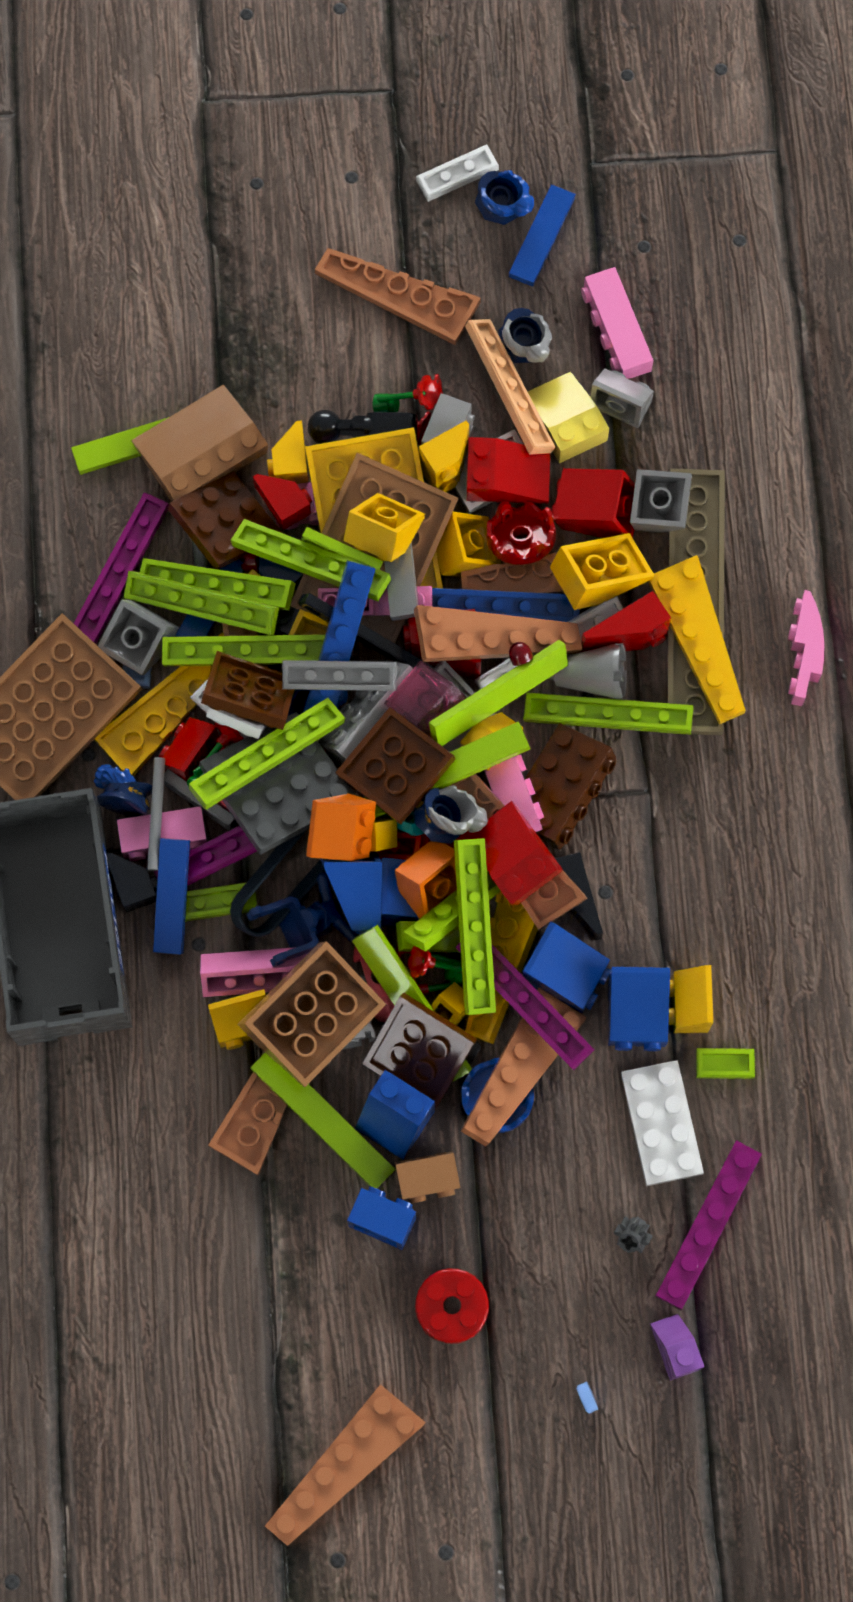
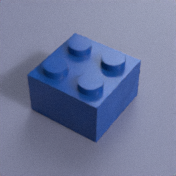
M371 1186L368 1190L361 1188L348 1217V1226L403 1250L416 1220V1211L413 1210V1205L399 1198L395 1202L386 1199L385 1192Z

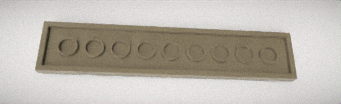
M670 469V472L692 473L686 527L685 529L669 532L668 567L693 556H698L724 639L725 470ZM669 625L667 636V703L694 706L691 734L723 735L724 723L719 725Z

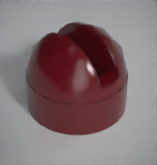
M251 553L244 554L241 558V562H243L241 568L243 571L249 573L253 569L259 573V556Z
M515 642L509 649V657L514 666L523 665L533 659L530 647L523 642Z

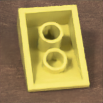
M571 372L528 391L555 445L553 453L559 464L608 441L609 427L597 405Z

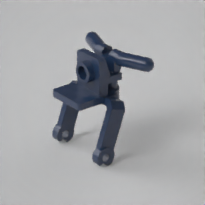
M321 872L317 875L322 903L317 901L308 908H305V906L300 905L297 898L290 896L262 907H254L246 914L249 921L284 908L290 909L291 912L279 926L290 948L293 949L273 956V959L270 960L273 967L309 953L319 941L317 937L328 935L332 931L331 925L351 943H353L352 940L359 936L355 931L351 930L341 914L337 912L326 873Z

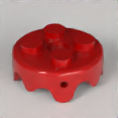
M503 501L499 504L495 516L487 521L488 547L492 554L503 562L513 565L537 562L546 557L555 544L556 530L553 514L549 507L541 510L535 504L528 501L522 507L514 508L508 501ZM520 534H524V535H527V536H528V537L525 538V539H517V538H516V537H518Z
M447 1268L433 1273L422 1283L415 1300V1312L421 1328L430 1338L443 1343L460 1344L475 1337L482 1330L488 1317L489 1300L483 1284L474 1275L458 1268ZM454 1297L460 1301L461 1308L456 1314H449L444 1310L443 1304L447 1298Z

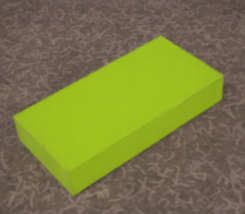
M696 1048V1078L754 1079V1049Z

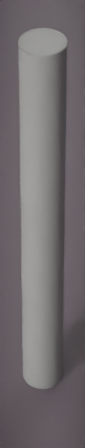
M162 757L154 758L147 870L158 871L165 775V758Z

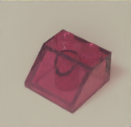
M419 661L384 704L431 738L429 722L467 697L452 682L424 662Z

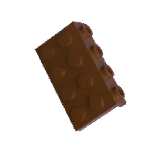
M559 723L525 779L530 778L536 793L531 795L533 804L539 802L544 818L540 819L543 830L536 833L539 837L551 842L555 848L560 850L564 844L570 842L574 833L573 829L578 821H582L586 816L588 805L592 798L597 797L600 793L603 780L607 774L609 775L613 772L616 766V756L612 747Z

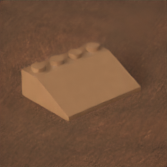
M224 385L131 440L170 502L233 471L236 473L267 454L268 444L262 434Z
M325 941L318 943L237 1025L257 1046L303 1087H306L378 1014L386 1003L336 950Z

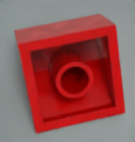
M191 717L186 723L182 722L174 733L176 738L170 746L166 745L159 754V757L165 758V772L169 769L186 782L194 775L193 770L199 766L201 760L207 757L217 744L216 740L219 738L216 726Z

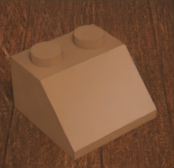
M452 1151L394 1162L402 1200L408 1199L409 1203L426 1201L425 1195L437 1193L438 1198L455 1195L454 1189L461 1188Z

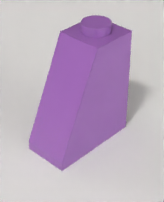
M678 1314L650 1323L670 1381L697 1372L705 1367L693 1335Z

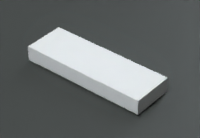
M486 144L417 175L416 181L429 202L480 179L487 172L499 170V165Z

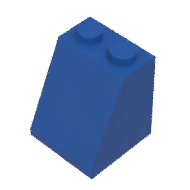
M370 852L369 858L355 861L320 858L351 930L361 935L377 924L381 929L382 861L377 852Z
M382 858V926L396 927V923L399 921L419 920V917L398 891L395 869L406 860Z
M550 921L522 975L536 990L541 988L582 1014L585 1008L591 1010L598 997L594 991L598 984L604 985L611 971L608 968L610 959Z
M611 968L608 978V1046H615V1050L618 1051L632 1050V1046H644L645 1051H660L661 1047H666L669 1026L670 968Z
M385 1070L369 1093L355 1130L404 1160L434 1114L435 1101Z

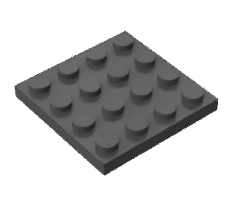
M295 712L287 716L286 723L299 716V714ZM266 727L259 739L246 737L201 760L199 764L200 769L204 774L278 728ZM315 741L222 801L259 855L309 829L313 800L349 793L355 795V793L345 781L336 775L335 772L338 769L318 741Z

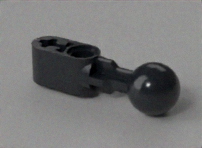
M320 410L310 417L308 433L316 443L322 444L336 441L340 436L356 438L414 427L417 441L418 415L400 412H370L366 416L356 415L352 419H340L333 411Z

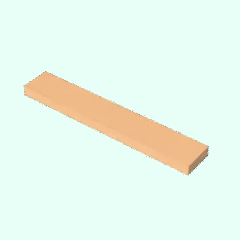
M491 319L469 320L465 328L529 455L552 453L555 445Z

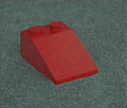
M469 437L467 501H508L516 503L529 501L532 503L549 504L550 453L529 455L524 444L498 438Z
M651 591L584 632L581 639L583 650L580 652L615 643L623 644L625 651L644 650L649 646L657 647L666 640L671 616L655 593Z
M513 801L488 818L487 825L480 831L470 832L466 835L468 839L485 838L487 871L511 905L520 904L563 871L562 867Z

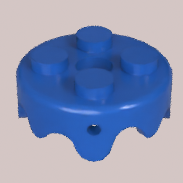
M493 1058L476 1065L465 1079L461 1098L467 1117L471 1113L499 1058ZM533 1088L498 1133L514 1130L527 1119L534 1102Z

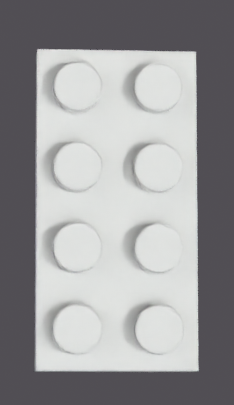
M678 1060L622 1071L621 1078L646 1186L703 1175L704 1171Z

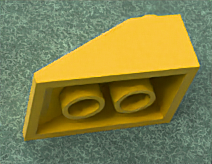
M630 533L561 546L550 565V569L574 610L597 606L652 580L655 576Z

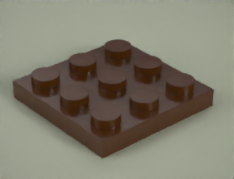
M234 471L170 502L167 508L214 569L218 570L248 553L233 547L231 543L232 537L244 519L282 533Z
M217 651L201 704L208 705L214 710H223L235 714L242 719H251L263 723L270 728L283 730L294 689H282V672Z
M389 707L335 773L365 798L375 801L379 809L402 825L456 758L452 753Z
M403 992L362 1064L380 1076L387 1070L434 1100L436 1110L477 1038Z

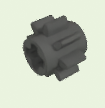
M625 1216L621 1224H618L614 1231V1234L619 1236L617 1245L624 1251H627V1253L635 1251L642 1253L653 1237L647 1233L650 1225L638 1216L631 1219Z

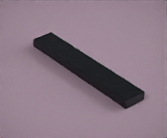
M311 593L303 594L298 601L299 606L329 623L333 606ZM360 623L356 636L358 641L394 662L410 665L423 679L434 668L432 665L423 662L422 659Z

